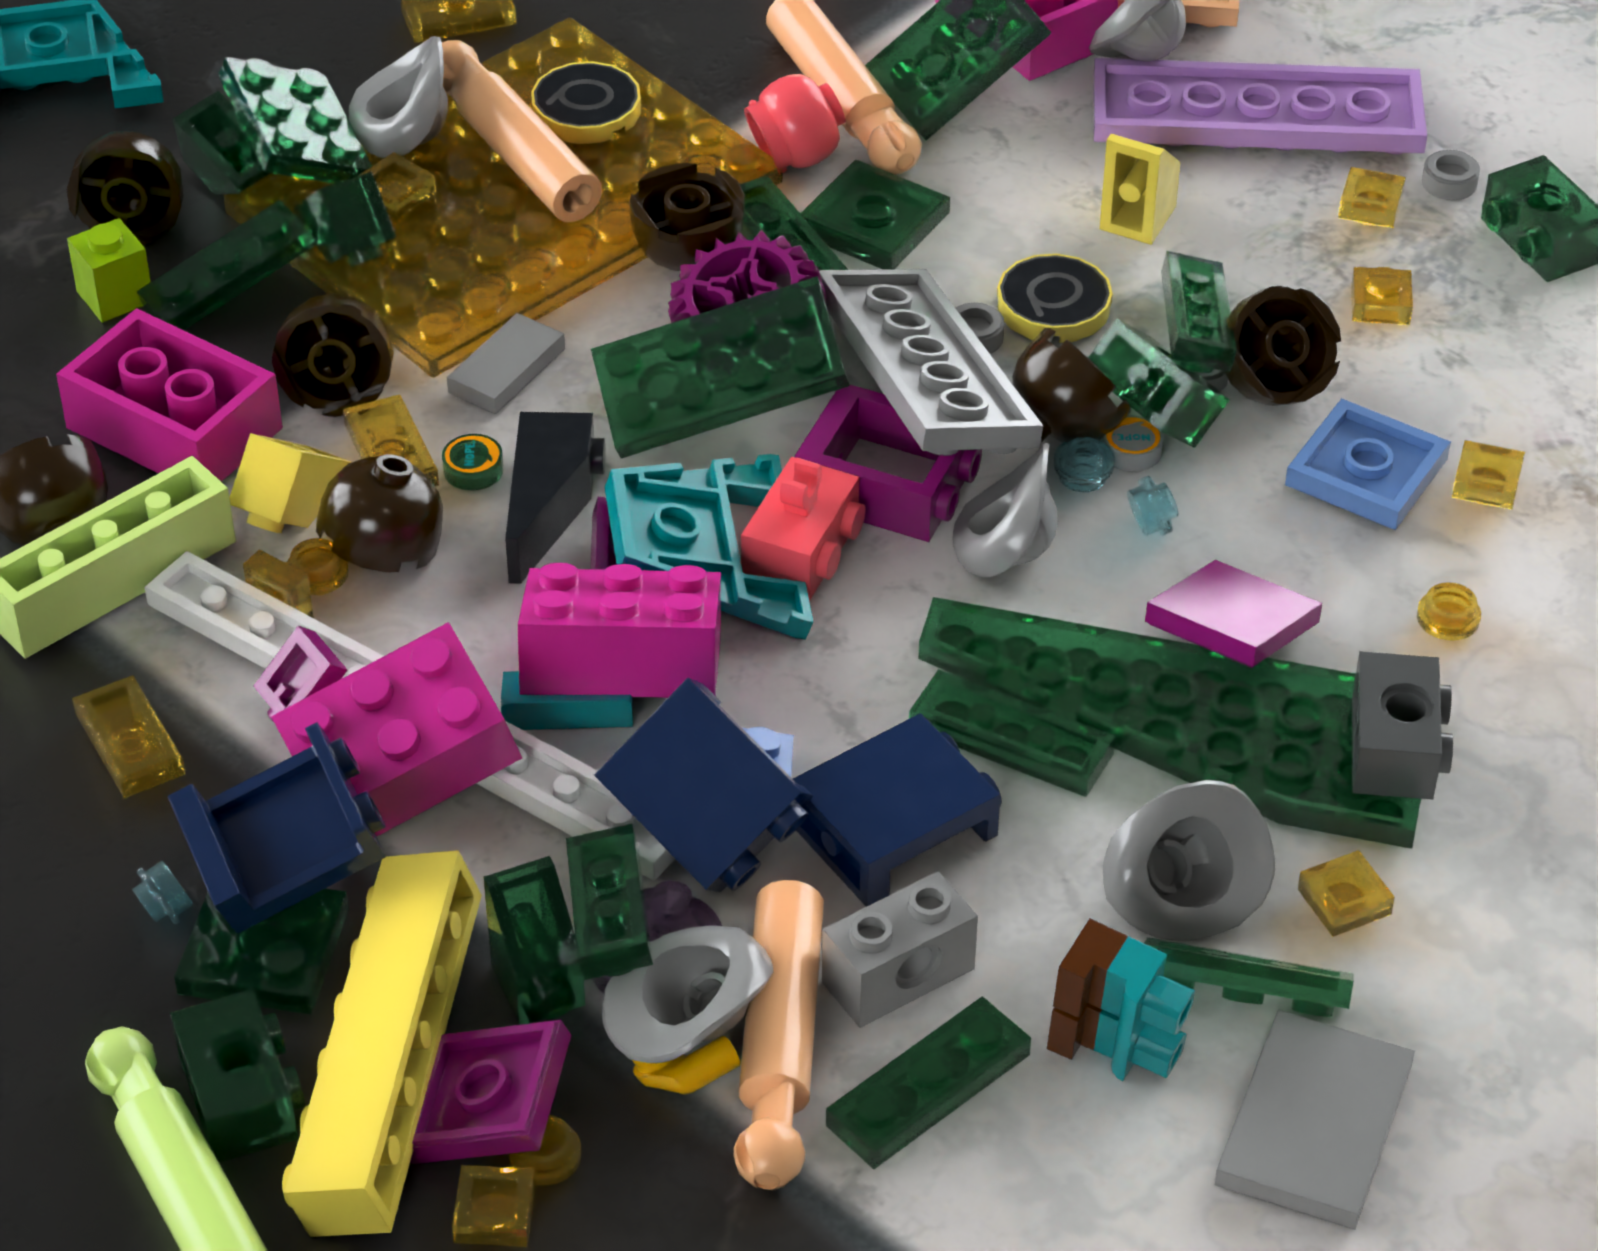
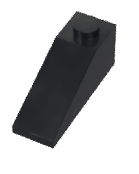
M520 412L505 536L509 583L521 584L528 576L529 568H534L591 500L594 474L605 473V438H594L593 413Z

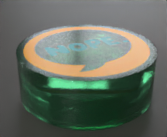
M482 434L461 435L448 442L442 451L444 477L451 485L459 489L470 491L485 489L495 484L503 474L502 448L495 439Z

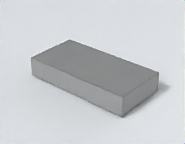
M516 313L447 376L448 393L497 414L565 350L564 333Z

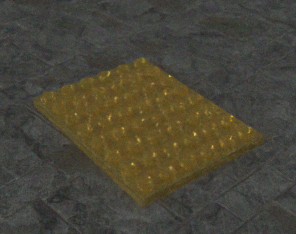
M569 17L481 62V64L489 72L500 75L531 109V91L537 80L550 70L569 63L594 61L614 65L630 73L639 84L641 115L634 127L625 132L624 126L620 130L613 132V139L602 143L575 144L564 142L597 176L602 184L600 201L585 218L575 222L559 220L460 115L456 102L449 94H447L448 112L446 122L440 133L427 143L418 145L408 154L391 159L370 154L357 142L351 129L250 180L248 183L223 196L225 210L228 215L327 294L335 293L356 297L374 308L388 326L393 347L429 376L435 378L465 361L516 313L536 321L648 258L638 246L630 220L631 193L635 195L639 191L638 181L645 174L662 166L679 163H696L697 173H707L715 176V168L726 171L740 183L746 203L782 183L783 168H777L773 157Z

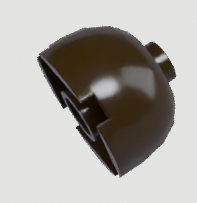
M115 131L93 139L75 160L66 189L69 210L75 219L76 215H78L80 220L91 229L98 224L120 218L143 246L152 243L155 236L162 234L166 229L168 232L175 225L184 197L181 168L171 151L153 137L136 131Z
M696 163L662 166L645 174L638 181L639 191L635 195L631 193L630 220L638 246L654 263L670 270L680 271V265L696 264L694 260L696 249L709 253L714 250L716 238L722 243L728 244L735 242L738 231L742 232L745 216V195L740 183L721 169L715 168V176L707 173H697Z
M1271 286L1239 302L1225 319L1218 342L1221 366L1230 384L1247 399L1270 406L1305 402L1323 392L1337 374L1340 361L1335 362L1337 356L1336 343L1341 342V333L1330 307L1313 292L1302 288L1295 290L1290 287Z
M331 293L311 297L290 312L276 335L272 365L277 383L291 401L301 407H304V404L313 409H326L322 412V415L338 417L358 413L378 399L389 380L394 351L388 326L374 308L356 297Z
M1044 328L1026 347L1017 360L1012 375L1013 386L1042 423L1041 442L1049 435L1066 445H1086L1098 441L1104 435L1114 430L1131 413V407L1126 399L1116 407L1108 397L1116 388L1110 379L1068 340L1059 348L1051 343L1056 331L1051 328Z
M67 434L71 445L52 446L49 437L46 436L15 446L0 455V533L12 542L24 546L106 502L108 493L107 479L98 453L91 440L80 435Z
M393 454L368 457L348 463L328 483L317 515L316 532L320 539L323 532H325L333 540L331 551L334 554L361 568L386 573L399 572L402 562H412L419 559L416 568L418 569L426 566L436 555L442 531L443 504L439 491L432 480L407 459Z

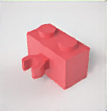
M791 456L741 534V565L743 573L806 582L810 601L822 580H830L834 576L839 565L841 549L847 539L855 540L863 526L866 508L864 504L859 503V476Z

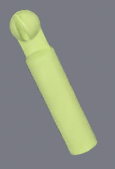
M123 1026L103 1031L95 1038L86 1055L85 1066L88 1079L102 1094L110 1095L119 1111L114 1121L116 1132L180 1251H268L181 1094L174 1088L162 1086L155 1073L157 1060L153 1044L140 1031Z

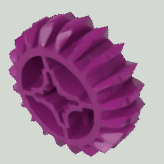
M761 230L753 240H746L738 231L735 242L724 244L716 238L713 251L707 253L696 249L694 259L696 264L680 265V280L671 283L670 295L672 300L668 302V314L673 325L672 330L677 343H680L682 348H685L687 356L692 359L693 363L703 362L704 367L711 374L724 367L725 372L734 379L741 369H748V372L756 378L760 367L766 365L772 366L779 372L782 358L788 356L799 360L800 344H815V328L824 326L823 319L825 313L823 308L826 307V292L823 283H821L822 279L819 269L814 265L813 260H809L807 253L803 251L801 245L791 247V244L787 242L784 235L770 242L769 237Z

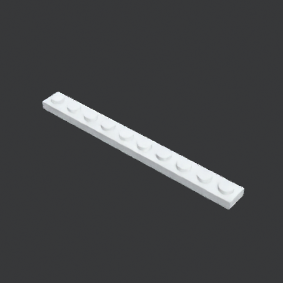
M188 551L144 587L149 606L264 669L267 668L297 626L313 630L320 636L347 668L348 671L342 678L383 657V655ZM506 721L522 759L476 783L477 785L653 881L675 860L662 844L594 776L598 771L597 769Z

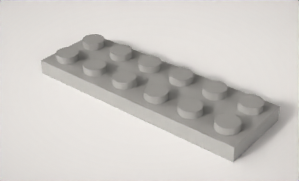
M927 269L819 270L822 279L821 283L824 285L827 297L825 308L922 451L947 456L956 454L959 450L985 449L993 453L1009 454L1016 451L1017 448H1040L1043 430L1042 423Z

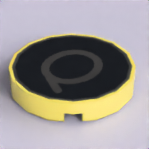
M594 61L575 62L554 68L540 77L531 91L532 110L564 142L575 144L605 142L613 139V132L620 130L624 126L625 132L635 126L641 115L639 84L630 73L610 64Z
M1058 253L1041 254L1016 261L1002 273L997 286V307L1007 326L1030 340H1034L1044 328H1051L1056 331L1054 337L1059 336V343H1064L1066 340L1075 342L1095 334L1107 323L1113 293L1109 279L1097 266L1079 257Z

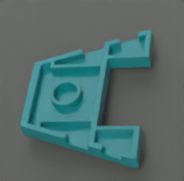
M68 0L0 9V89L28 90L44 83L59 81L82 83L93 77L109 75L115 109L164 102L161 80L155 73L150 74L147 71L143 57L136 49L128 47L123 40L122 31L97 0Z
M758 455L755 464L735 466L736 463L733 458L713 459L708 469L683 471L684 468L681 463L611 469L604 488L616 564L635 565L641 570L669 571L677 566L692 565L701 567L706 572H721V611L794 638L806 640L814 623L806 582L743 573L730 503L760 506L782 472L779 455Z

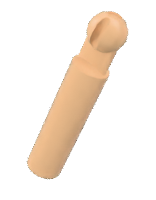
M775 0L766 15V24L770 32L803 75L810 77L818 86L824 83L829 84L845 115L846 123L842 124L849 135L859 139L867 149L873 166L881 172L890 175L901 174L913 168L919 160L922 142L916 129L905 123L896 113L895 105L890 96L815 1Z
M460 40L442 42L444 61L443 87L446 94H449L456 102L460 115L559 220L575 222L590 214L599 203L602 195V184L597 176L500 75L489 72L479 62L473 47Z
M795 880L772 882L761 888L756 896L753 938L766 950L771 958L773 973L764 989L749 1002L746 1010L739 1098L744 1106L752 1110V1122L748 1128L740 1133L734 1146V1159L739 1175L753 1187L771 1191L784 1187L800 1173L803 1167L805 1149L800 1133L792 1127L793 1114L803 1110L810 1100L824 899L819 891L811 885Z

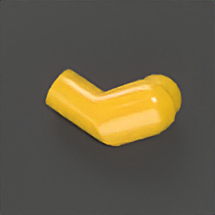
M724 1035L688 1055L683 1054L667 1062L645 1063L632 1060L635 1064L633 1073L644 1086L683 1095L701 1089L740 1066V1059L734 1046Z

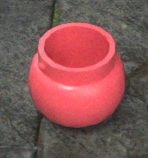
M802 74L787 75L772 82L761 92L758 102L751 100L749 106L744 109L748 126L762 155L773 171H780L781 173H785L790 165L797 169L808 168L829 157L837 148L840 140L838 126L846 123L842 107L829 84L824 83L818 86L810 77Z

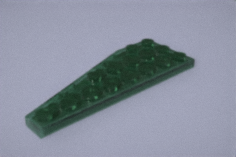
M933 597L919 639L918 659L1189 783L1214 780L1235 785L1251 799L1263 817L1278 824L1412 849L1421 799L1352 793V693L1356 673L1273 658H1266L1251 668L1196 644Z

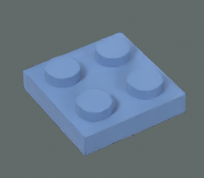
M1341 398L1287 467L1285 485L1396 530L1448 460L1451 441Z

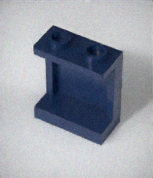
M688 677L607 760L594 776L705 890L722 892L728 887L731 891H735L745 884L759 869L761 862L756 856L774 838L779 842L785 841L805 822L809 813L804 807L814 796L804 786L796 783L720 706L721 701L703 683Z
M922 713L793 778L796 783L804 786L814 796L804 807L809 815L797 832L866 907L890 895L891 869L970 827L985 842L998 836L999 811L1002 798L996 783L987 773H979L960 753L953 738L946 732H939Z
M318 722L305 728L313 746L207 801L193 784L167 796L215 908L237 934L386 857L375 832L386 827L368 791L366 790L358 795L350 778L360 774V770L349 747L342 737L331 742Z

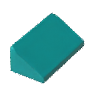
M519 671L503 672L501 714L505 721L522 730L633 727V697L631 695H519Z

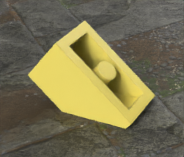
M1110 134L1106 141L1099 229L1152 245L1176 208L1181 162L1163 148Z
M250 433L229 497L230 505L249 512L246 520L247 523L268 531L282 533L284 524L308 528L318 515L321 499L328 483L352 461L304 444Z

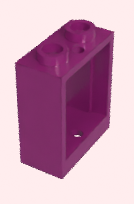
M841 382L794 457L859 476V503L864 504L866 508L863 523L930 542L941 521L949 522L952 519L958 505L960 489L964 482L972 483L976 478L981 464L982 449L959 450L956 454L947 456L922 451L884 394ZM863 439L936 462L924 482L919 483L846 461L858 440Z

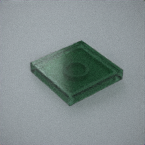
M855 159L795 218V234L880 269H895L950 213V197Z

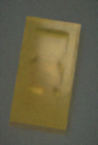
M401 0L402 15L414 43L424 42L433 36L445 38L517 24L516 8L512 0Z
M400 394L343 409L344 425L361 459L378 457L385 454L401 456L429 477L435 486H439L438 469Z
M133 675L72 698L77 718L123 798L186 774L182 756Z

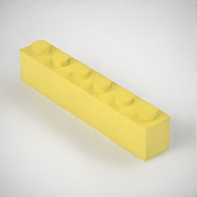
M459 850L386 856L381 860L374 886H371L367 892L366 914L359 938L355 939L351 946V965L344 989L335 999L333 1026L327 1046L321 1050L318 1056L317 1080L310 1103L304 1107L301 1113L300 1137L292 1164L285 1168L282 1180L285 1202L294 1210L310 1237L392 1232L414 1150L412 1143L441 1036L446 1031L482 897Z

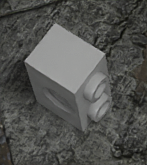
M937 871L823 928L822 983L859 1028L974 970L978 915L941 873Z

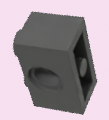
M1359 651L1352 693V793L1434 799L1438 773H1450L1453 757V734L1441 732V724L1448 725L1452 689L1451 685L1440 684L1439 657Z

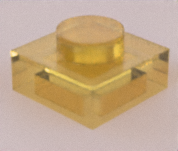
M394 152L353 179L356 198L395 220L436 193L434 174Z
M1350 167L1340 200L1338 218L1357 221L1364 225L1394 228L1404 193L1406 177Z
M1354 267L1351 282L1352 321L1410 325L1413 310L1411 270L1392 269L1389 267Z
M1464 440L1452 498L1513 510L1525 452Z
M260 549L243 563L246 583L314 618L308 575L299 567L290 562H283Z
M1359 850L1300 872L1298 891L1332 937L1392 915L1394 895Z
M461 1165L452 1222L454 1243L528 1247L536 1189L535 1169Z

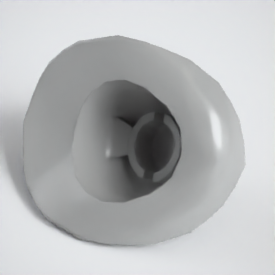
M1125 0L1096 30L1089 46L1090 53L1103 57L1127 55L1138 61L1162 59L1175 50L1183 38L1186 27L1185 7L1181 0Z
M430 37L421 45L377 72L356 89L349 105V123L357 142L370 154L387 159L403 156L410 153L418 145L432 140L443 128L448 112V97L443 87L444 61L440 37Z
M1043 443L1033 456L1024 461L1010 474L970 500L963 507L954 523L952 539L957 559L969 573L986 578L996 576L1010 569L1013 565H1020L1035 560L1050 547L1058 524L1057 507L1050 494V486L1046 482L1050 443Z
M1204 780L1175 786L1146 803L1130 815L1111 837L1103 862V884L1106 900L1115 911L1130 925L1146 934L1160 939L1177 941L1206 938L1240 926L1264 903L1275 875V856L1267 821L1243 791L1235 785L1214 780Z
M701 926L668 933L633 951L617 966L605 988L603 997V1026L607 1036L615 1047L629 1060L645 1063H663L674 1060L690 1051L700 1042H708L726 1034L728 1030L733 1029L742 1020L749 1002L764 989L773 973L772 960L766 950L752 936L738 927Z

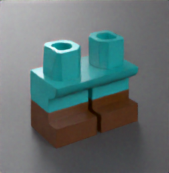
M1089 918L1058 969L1053 1002L1054 1009L1052 1010L1046 1049L1071 1060L1081 1045L1112 1058V1072L1121 1081H1124L1134 1064L1167 1078L1184 1049L1187 1034L1180 1031L1193 1005L1195 990L1163 976L1167 954Z

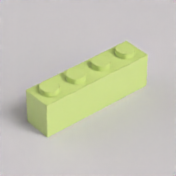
M190 456L0 558V635L26 659L145 593L144 587L186 551L204 560L235 543L236 538L228 487L197 459Z

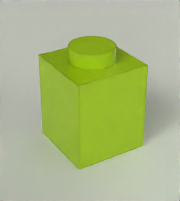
M120 218L98 224L87 231L67 238L76 291L102 323L154 302L146 249Z

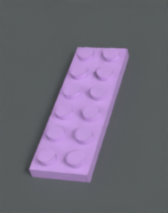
M1095 58L1094 142H1106L1110 134H1115L1146 144H1166L1175 147L1202 145L1221 146L1224 148H1276L1279 150L1314 149L1331 150L1334 152L1370 151L1386 152L1389 154L1425 153L1427 128L1420 69L1171 60L1138 61L1134 59Z

